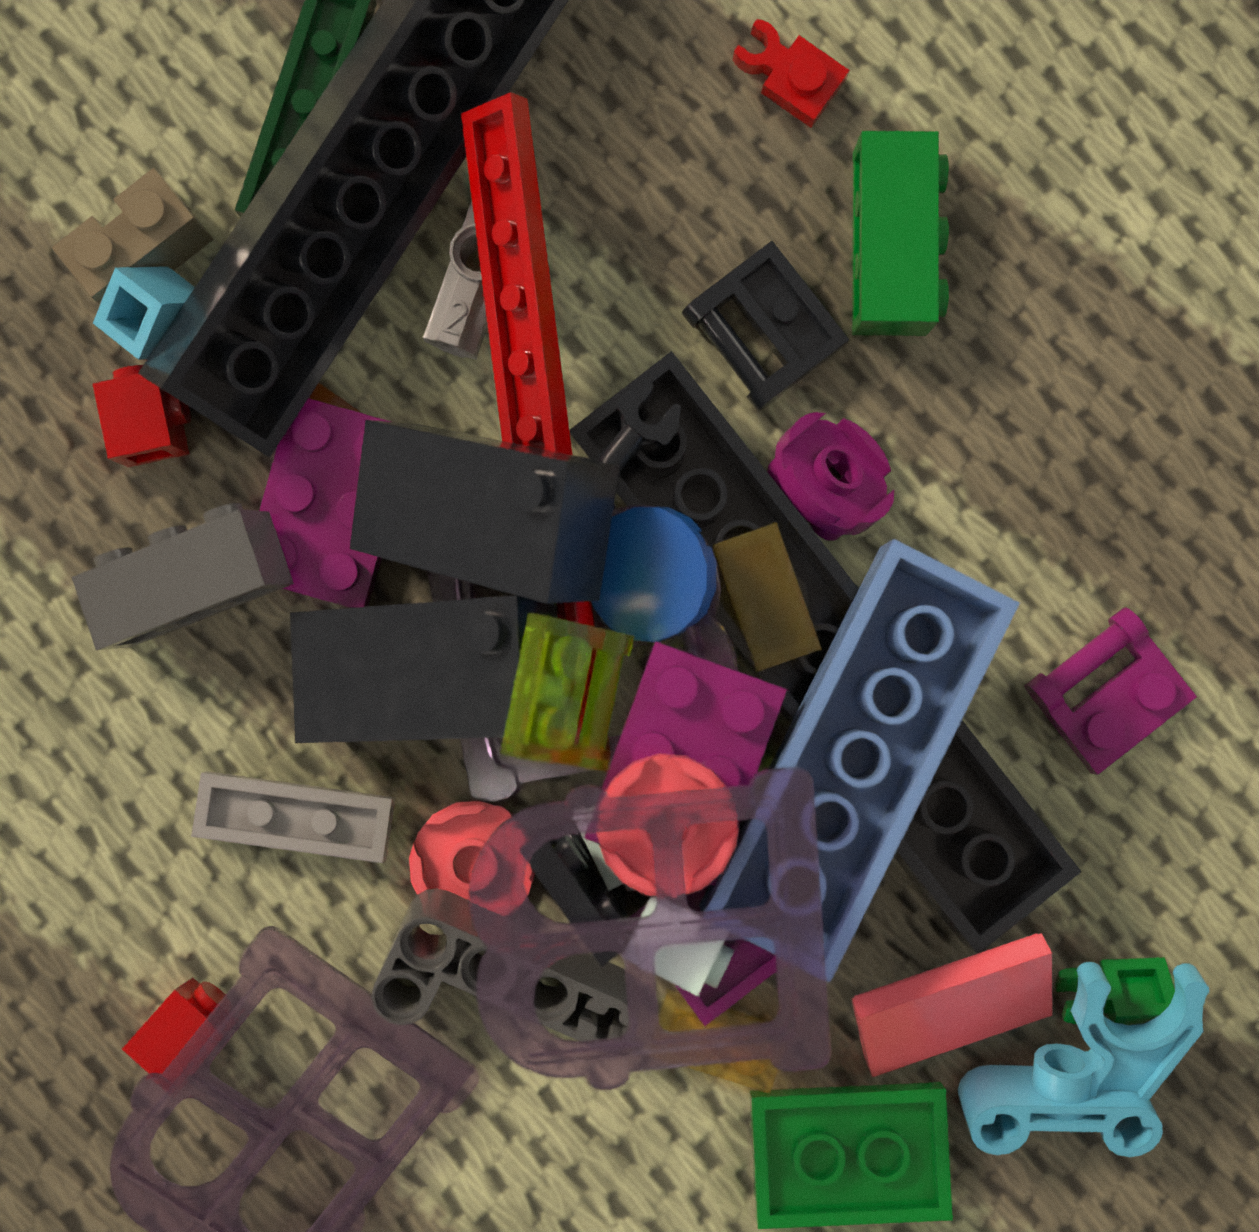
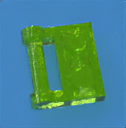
M529 613L500 754L525 760L608 771L612 753L611 750L605 749L623 657H631L635 636L550 616ZM592 649L597 652L579 742L577 744L574 743V739L577 733V724L588 669L591 663Z

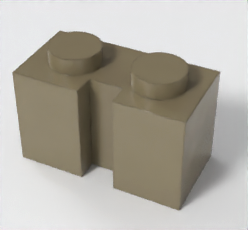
M153 167L113 199L122 210V213L104 226L95 217L91 216L51 248L90 297L101 304L115 267L168 266L174 271L214 239L176 191Z

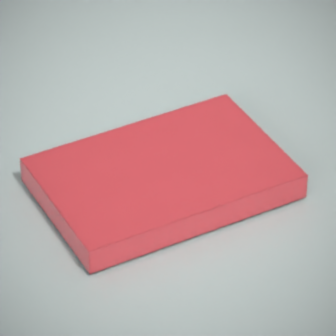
M1042 933L1024 937L851 998L864 1058L872 1078L1053 1016L1052 952Z

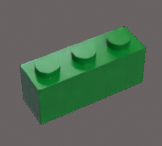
M862 131L853 150L852 335L927 336L939 322V317L946 316L949 286L947 279H939V255H945L947 250L949 223L946 216H939V193H945L947 188L949 161L947 154H939V131Z

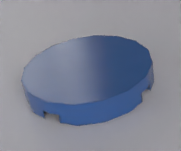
M633 507L612 516L600 601H592L594 610L610 629L632 641L659 642L681 635V633H684L690 626L696 625L706 615L716 591L717 562L711 546H706L703 536L698 532L702 530L690 517L669 507Z

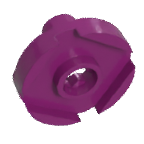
M813 412L798 419L780 437L775 449V458L769 463L767 472L801 516L810 522L812 529L819 537L827 541H835L843 535L861 534L884 517L892 507L894 490L887 495V485L884 479L891 472L888 459L877 442L856 423L843 418L839 423L835 424L828 420H820L826 413ZM832 467L841 476L838 480L829 471Z

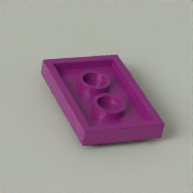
M308 398L277 446L259 511L270 512L294 583L282 589L350 608L368 607L382 558L350 549L365 420L391 421Z
M655 641L587 825L584 839L599 844L597 836L599 803L611 780L633 761L658 753L685 755L711 768L729 789L739 821L787 690ZM718 877L709 884L715 886Z

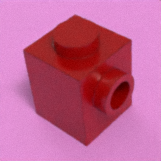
M143 365L119 368L112 372L113 379L92 383L107 457L109 460L128 468L189 455L183 424L190 423L191 421L190 407L139 375L138 373Z

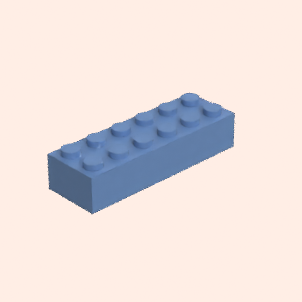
M895 539L882 545L738 827L737 845L724 872L718 876L715 886H708L699 904L703 918L830 983L1020 603Z

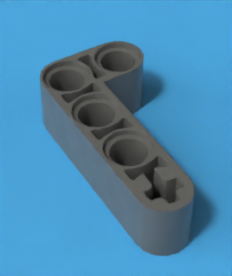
M436 888L421 892L410 903L386 954L371 995L373 1008L381 1018L389 1023L408 1025L422 1019L426 1014L443 981L589 1046L610 1051L618 1050L628 1045L635 1037L638 1027L640 992L638 982L624 968L610 962L601 967L594 956L588 952L452 892ZM420 924L435 925L444 934H428L422 930ZM494 951L503 956L504 959L498 961L488 960L480 955L479 952ZM552 977L558 979L563 984L560 986H549L543 984L538 979ZM396 978L409 979L417 986H404ZM579 992H582V997H578Z

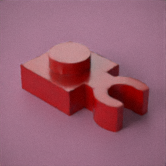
M756 19L752 25L751 35L761 41L766 49L762 53L752 54L744 47L738 45L733 53V62L745 73L753 75L764 73L768 76L763 84L761 94L812 128L846 81L850 70L800 35H798L789 49L780 43L779 34L774 26L767 21Z

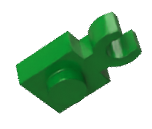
M1165 957L1105 959L1100 961L1099 966L1111 986V991L1103 1007V1013H1107L1109 1020L1124 1025L1146 1023L1160 1016L1170 1005L1175 988ZM1077 968L1060 970L1055 982L1056 992H1077ZM1068 1000L1065 1002L1062 1012L1063 1021L1076 1024L1071 1012L1074 1000Z

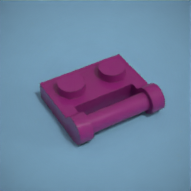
M1123 607L1108 619L1109 627L1051 673L1047 676L1039 673L1024 685L1027 693L1088 771L1095 775L1103 772L1197 698L1149 637V632L1142 620L1126 607ZM1126 647L1135 659L1070 709L1065 703L1063 695Z

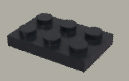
M550 816L531 830L518 850L596 961L603 967L625 951V927L628 925L625 919L628 912L625 907L628 905V902L618 887L608 890L602 876L597 879L586 863L589 860L588 854L590 851L582 835L569 820L560 826L554 816Z

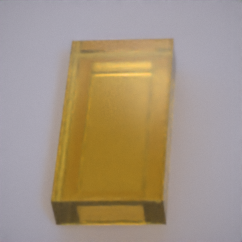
M777 523L712 546L756 672L821 649Z

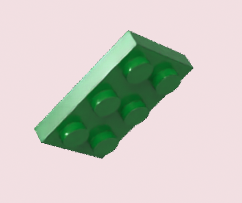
M941 1082L750 1091L755 1219L758 1229L953 1220L946 1088Z

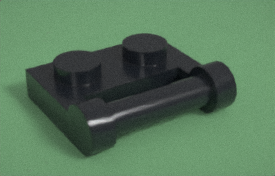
M770 241L696 297L682 311V315L693 329L699 326L750 391L746 397L757 412H760L778 399L790 387L846 346L849 341L846 334L773 241ZM730 300L734 301L782 363L783 367L771 376L767 374L719 312V309Z

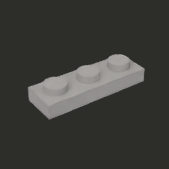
M207 771L202 772L200 775L191 837L384 863L387 860L396 797Z

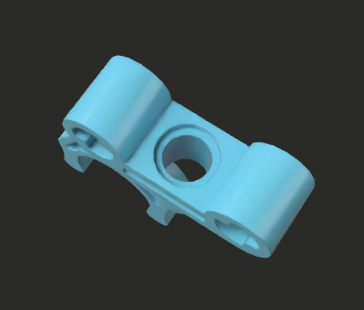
M1085 962L1078 966V988L1071 1012L1083 1039L1091 1050L1082 1051L1079 1048L1066 1044H1046L1035 1052L1033 1066L985 1065L968 1071L960 1080L958 1096L971 1138L977 1148L988 1154H1009L1019 1149L1027 1141L1030 1131L1100 1132L1109 1150L1119 1156L1135 1157L1151 1151L1160 1142L1163 1129L1162 1122L1150 1098L1203 1033V1006L1209 993V987L1198 969L1188 963L1175 967L1173 970L1175 993L1170 1005L1160 1016L1146 1023L1124 1025L1114 1023L1103 1015V1007L1111 991V986L1099 964Z

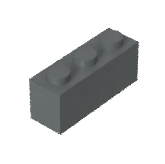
M241 503L226 504L203 514L205 523L187 530L185 525H180L152 533L148 536L150 546L135 552L129 547L120 548L96 556L93 559L95 568L71 577L96 651L128 648L293 585L294 583L270 512L243 510Z

